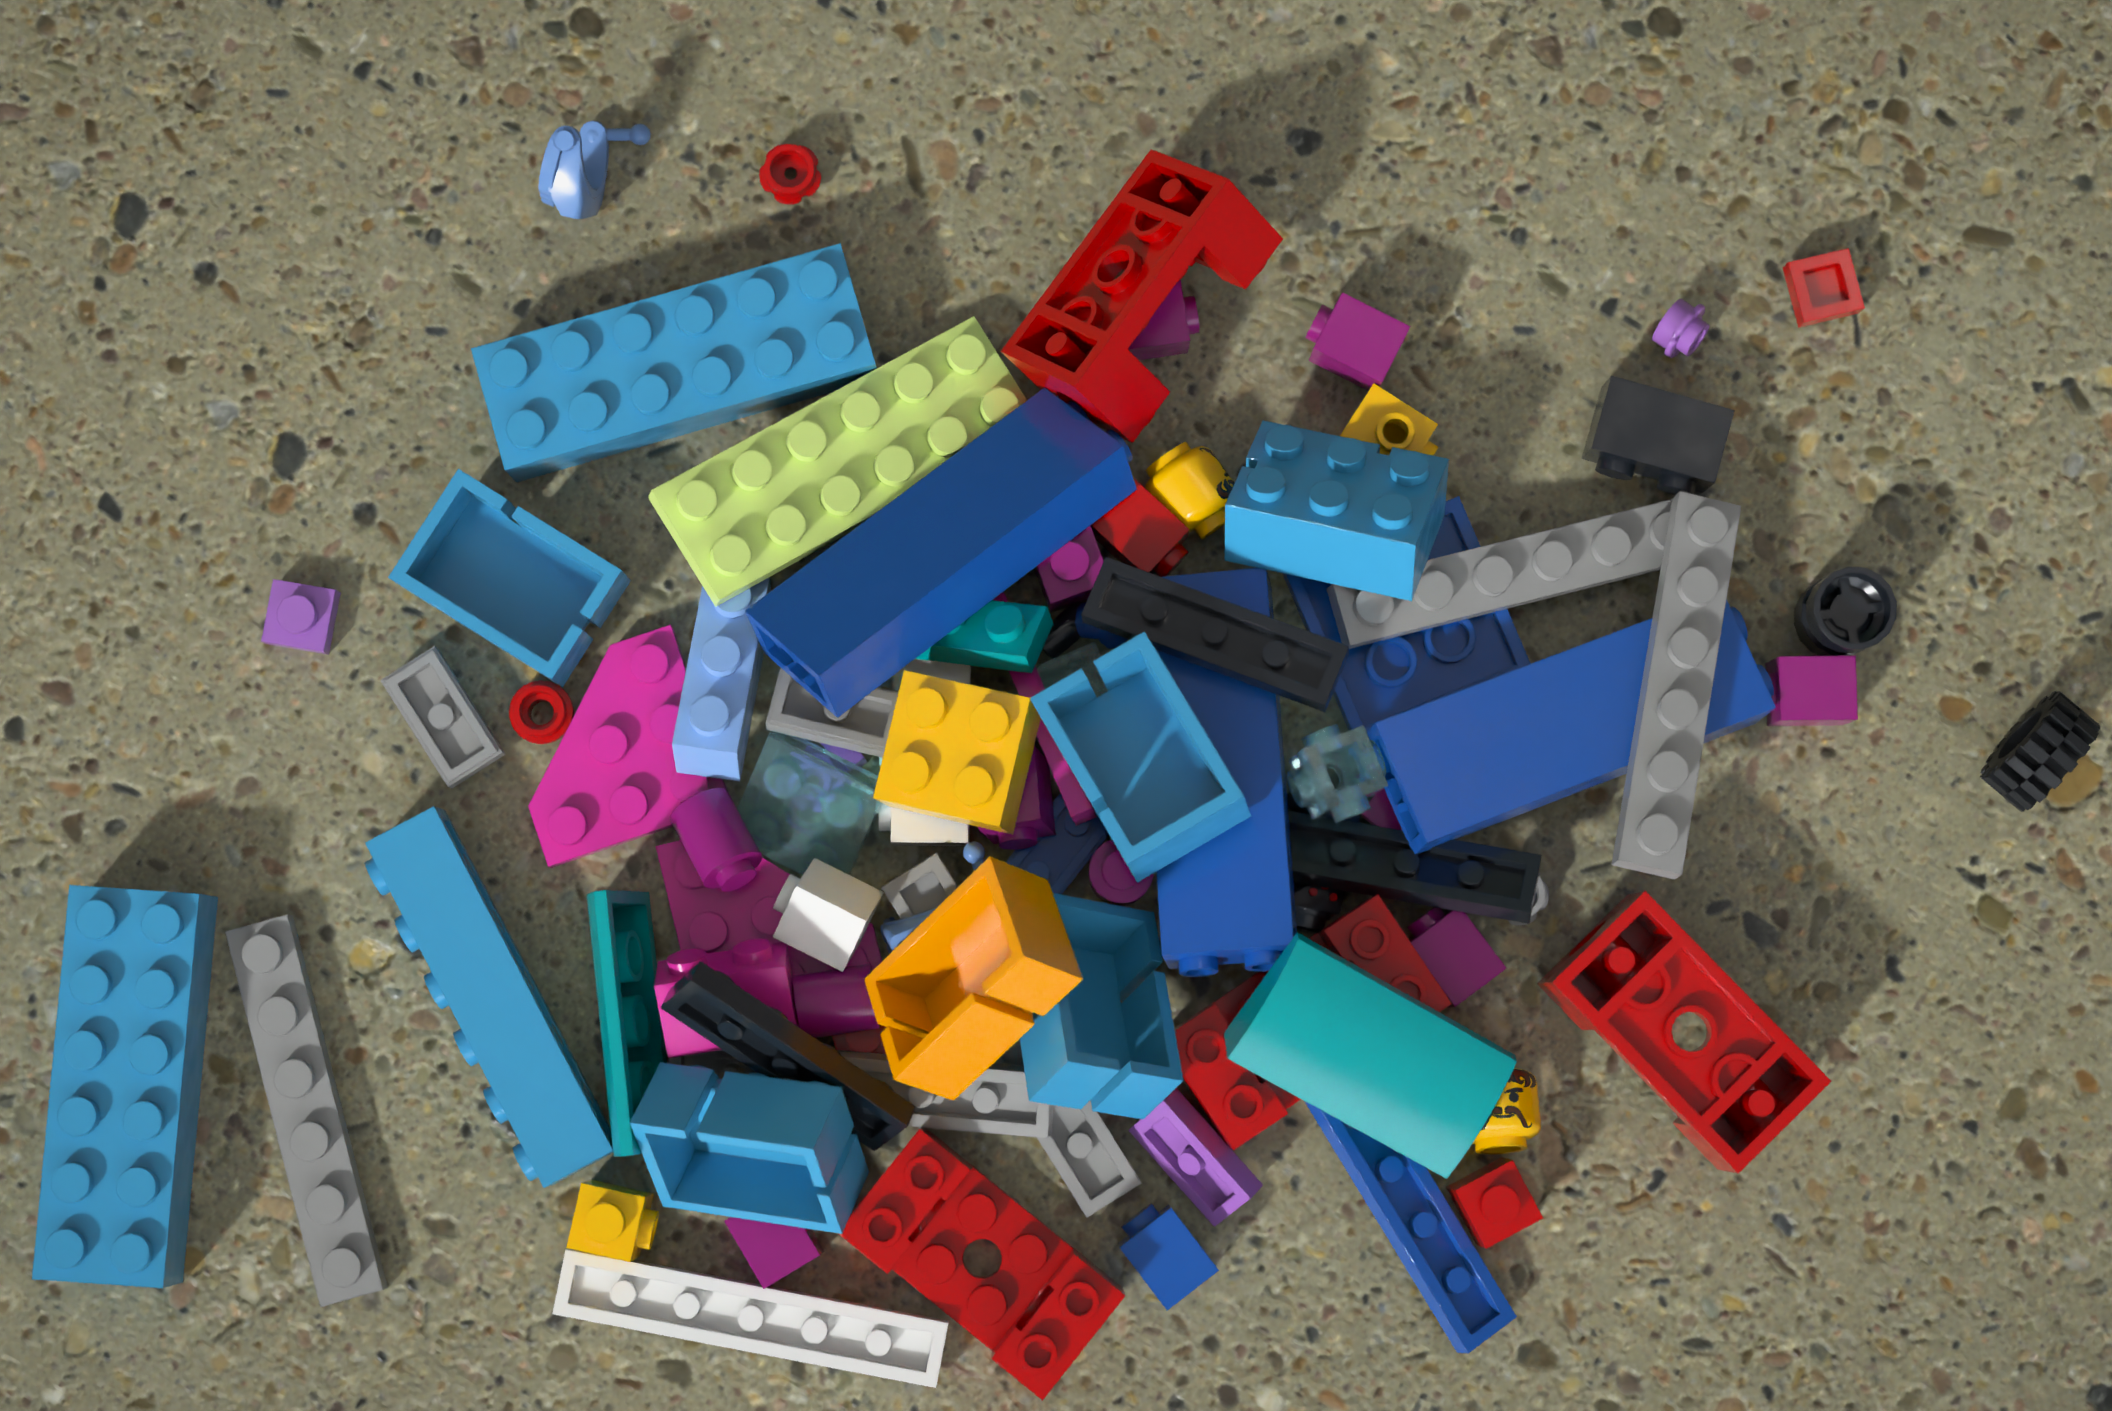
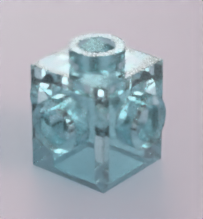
M1335 724L1301 738L1305 748L1288 759L1292 770L1287 772L1288 785L1297 805L1300 808L1307 806L1312 820L1331 813L1335 823L1372 809L1368 798L1386 788L1388 783L1385 779L1386 767L1383 756L1376 743L1369 739L1364 725L1341 733L1338 725ZM1326 768H1331L1338 774L1339 785L1337 789H1334Z

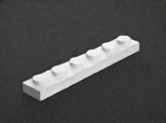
M569 1248L565 1249L552 1313L936 1388L949 1324L948 1320L771 1286L763 1289L760 1284L636 1260L628 1262Z

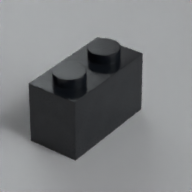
M1611 375L1601 387L1582 459L1597 463L1595 470L1611 478L1632 480L1633 475L1637 474L1658 480L1656 488L1671 495H1676L1679 491L1694 494L1695 491L1704 493L1715 484L1735 410Z

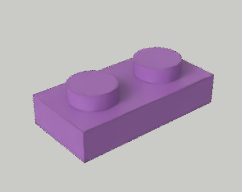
M1177 1088L1145 1119H1139L1128 1130L1214 1227L1250 1200L1263 1186Z

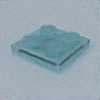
M771 731L765 741L737 809L762 855L802 875L814 858L851 875L882 803L873 798L878 775L806 739Z

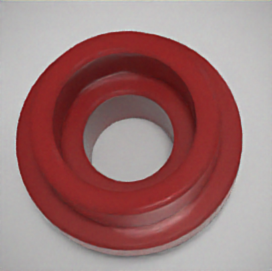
M544 680L533 681L522 686L513 696L509 707L510 722L516 733L526 741L540 745L550 744L561 739L574 717V706L568 693L559 685ZM539 702H549L554 710L552 719L543 725L536 724L532 719V709Z

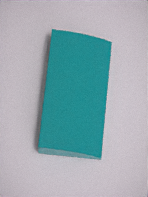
M593 891L587 894L613 1155L614 1157L638 1155L642 1153L630 1121L659 1063H667L665 1040L654 988L657 961L649 892Z
M1298 932L1224 1032L1227 1058L1446 1179H1448L1486 1123L1517 1063L1515 1054Z

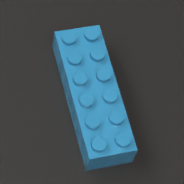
M841 243L471 348L504 470L516 483L828 394L877 369Z
M69 885L32 1279L153 1288H166L183 1283L218 903L217 896L197 893Z

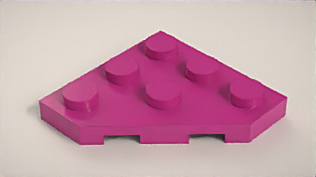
M671 625L611 644L528 805L548 867L553 868L671 828L673 825L670 821V816L682 802L708 789L725 788L727 790L724 779L676 773L672 741L687 667L674 628Z
M681 840L656 846L680 950L697 948L704 950L708 954L732 950L736 944L750 939H767L771 944L782 942L774 938L773 935L783 913L773 909L790 875L789 873L762 858L760 864L755 868L756 876L753 880L737 890L723 892L721 888H707L704 886ZM869 923L859 946L846 967L871 964L873 971L883 961L872 923ZM787 944L793 976L835 969Z

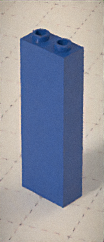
M1043 388L746 609L745 612L763 652L837 718L1135 492L1137 487L1129 465L1133 456L1128 445L1115 431L1108 430L1104 432L1092 423L1085 411L1073 401L1065 403L1049 390Z
M1248 568L1162 577L1274 618L1272 587L1266 569ZM1156 650L1244 795L1251 817L1157 871L1162 957L1169 969L1179 968V974L1187 977L1213 975L1219 972L1218 965L1244 963L1245 969L1248 971H1269L1297 933L1280 696Z
M1727 599L1704 743L1753 725L1776 708L1771 697L1774 695L1772 680L1766 669L1762 665L1756 664L1746 643L1748 633L1745 621L1735 607H1730ZM1652 618L1376 722L1365 734L1363 741L1401 829L1409 842L1410 850L1414 851L1415 854L1423 853L1452 839H1459L1626 774Z

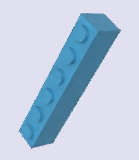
M433 806L365 842L372 856L370 860L365 862L367 872L381 895L384 896L391 892L402 914L394 919L397 930L412 953L418 949L421 950L431 972L424 975L426 986L440 1009L450 1006L461 1028L453 1032L456 1044L471 1067L477 1063L480 1064L490 1084L489 1087L483 1089L486 1102L500 1124L509 1120L520 1142L513 1147V1152L527 1179L533 1181L539 1178L543 1188H546L612 1154L611 1128L446 811Z

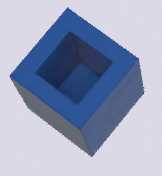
M1151 1203L1121 1226L1127 1237L1118 1243L1119 1248L1166 1310H1169L1219 1271L1169 1204L1158 1212Z

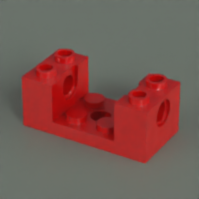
M1151 149L1008 340L1001 352L1040 390L1046 388L1065 403L1069 401L1077 403L1085 411L1092 423L1107 431L1113 430L1123 439L1133 443L1143 428L1150 423L1155 412L1169 395L1170 391L1128 350L1130 345L1147 327L1153 314L1176 283L1184 277L1189 266L1192 267L1195 262L1213 269L1222 280L1246 290L1256 275L1263 270L1267 260L1282 242L1283 238L1230 179ZM1122 269L1125 270V271L1122 273V275H1120L1117 279L1114 280V278L1116 277V275H1117Z
M1646 891L1627 895L1537 983L1581 1030H1595L1675 1112L1678 1117L1672 1123L1717 1170L1739 1174L1832 1082ZM1686 1012L1698 1015L1706 1026V1038L1703 1044L1693 1051H1686L1680 1048L1672 1036V1027L1675 1020Z
M1378 894L1366 899L1308 938L1438 1012L1452 1004ZM1269 971L1257 972L1174 1028L1183 1080L1224 1142L1232 1150L1237 1149L1288 1114L1286 1109L1301 1100L1299 1097L1227 1058L1224 1032Z
M923 1127L916 1132L851 1213L843 1233L839 1234L885 1273L888 1274L891 1270L896 1272L992 1351L991 1359L1042 1401L1126 1296L1122 1286L931 1131ZM975 1240H989L995 1243L1001 1252V1265L996 1272L989 1276L974 1275L965 1266L964 1251Z

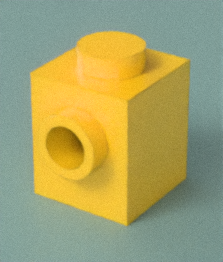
M1376 384L1372 385L1340 435L1341 437L1380 444V454L1390 455L1392 447L1434 456L1439 448L1429 441L1438 424Z
M596 1180L581 1183L566 1248L628 1262L640 1257L641 1249L650 1250L654 1241L659 1219V1211L651 1210L654 1193Z

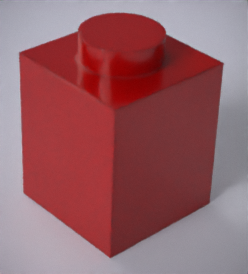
M1134 478L1137 490L1090 526L1095 539L1119 562L1151 574L1156 573L1160 577H1165L1189 553L1182 544L1187 539L1190 529Z
M1501 1157L1446 1186L1475 1244L1485 1249L1544 1219L1512 1159Z

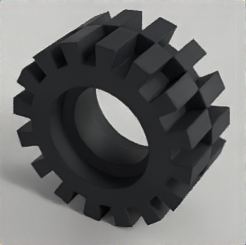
M2054 691L2049 697L2046 696L2040 700L2036 708L2032 707L2025 714L2024 719L2020 723L2017 722L2010 731L2012 732L2007 738H2003L1996 746L1998 748L1997 751L1992 753L1987 759V764L1982 768L1980 772L1982 775L1980 777L2019 811L2029 810L2033 808L2037 801L2040 803L2045 799L2050 789H2056L2063 782L2062 778L2068 772L2071 773L2078 765V759L2087 754L2091 748L2089 745L2096 740L2100 725L2062 692Z

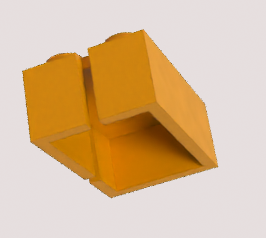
M989 856L864 980L877 1024L887 1027L881 1033V1038L894 1080L954 1101L1035 1025L1032 1017L1033 1012L1044 1016L1080 983L1083 977L1049 881Z

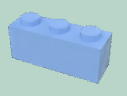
M770 577L715 607L702 586L672 741L676 773L733 781L741 780L764 655L745 610L771 592Z

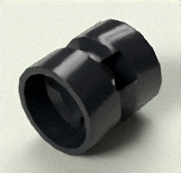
M1846 567L1832 572L1823 579L1813 583L1801 594L1794 609V626L1799 640L1811 652L1819 656H1852L1878 644L1890 633L1896 620L1897 601L1891 586L1880 574L1865 567Z

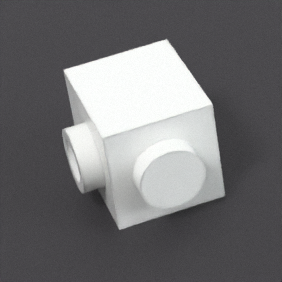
M814 858L801 879L790 874L782 887L773 909L783 913L773 937L843 972L859 946L884 892Z

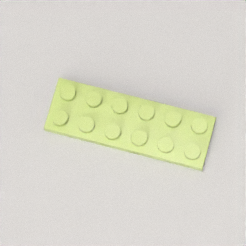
M975 316L652 489L648 499L713 604L717 607L850 533L1026 402L1027 399Z

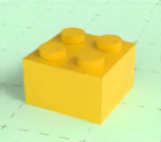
M904 670L873 798L889 807L1013 835L1041 720L1029 697Z

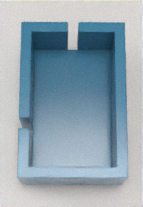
M1262 420L1246 456V467L1242 466L1225 504V561L1412 601L1445 516L1449 459L1392 447L1390 455L1380 454V444Z
M460 469L456 471L388 576L389 579L561 687L565 685L593 641V638L584 631L589 622L599 628L602 627L631 581L618 567L519 506L516 508L508 499Z
M1145 631L1093 661L1107 689L1106 693L1096 697L1088 678L1081 668L1030 698L1137 883L1251 817L1244 795Z
M1053 893L1083 980L1044 1016L1033 1012L1032 1017L1035 1025L1020 1038L1028 1099L1031 1102L1082 1109L1091 1100L1092 1111L1145 1119L1183 1082L1165 973L1154 971L1163 962L1155 914L1150 911Z
M660 1062L630 1121L663 1207L842 1234L869 1174L857 1134H851L854 1124L842 1087L830 1086L819 1081L801 1082L772 1078L760 1073L742 1074L728 1071L720 1079L713 1069L701 1065L684 1066Z

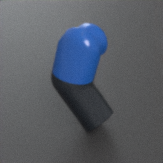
M1076 602L1052 620L1053 625L1042 650L1054 661L1080 638L1099 639L1108 649H1115L1129 639L1083 623L1081 613L1086 602Z

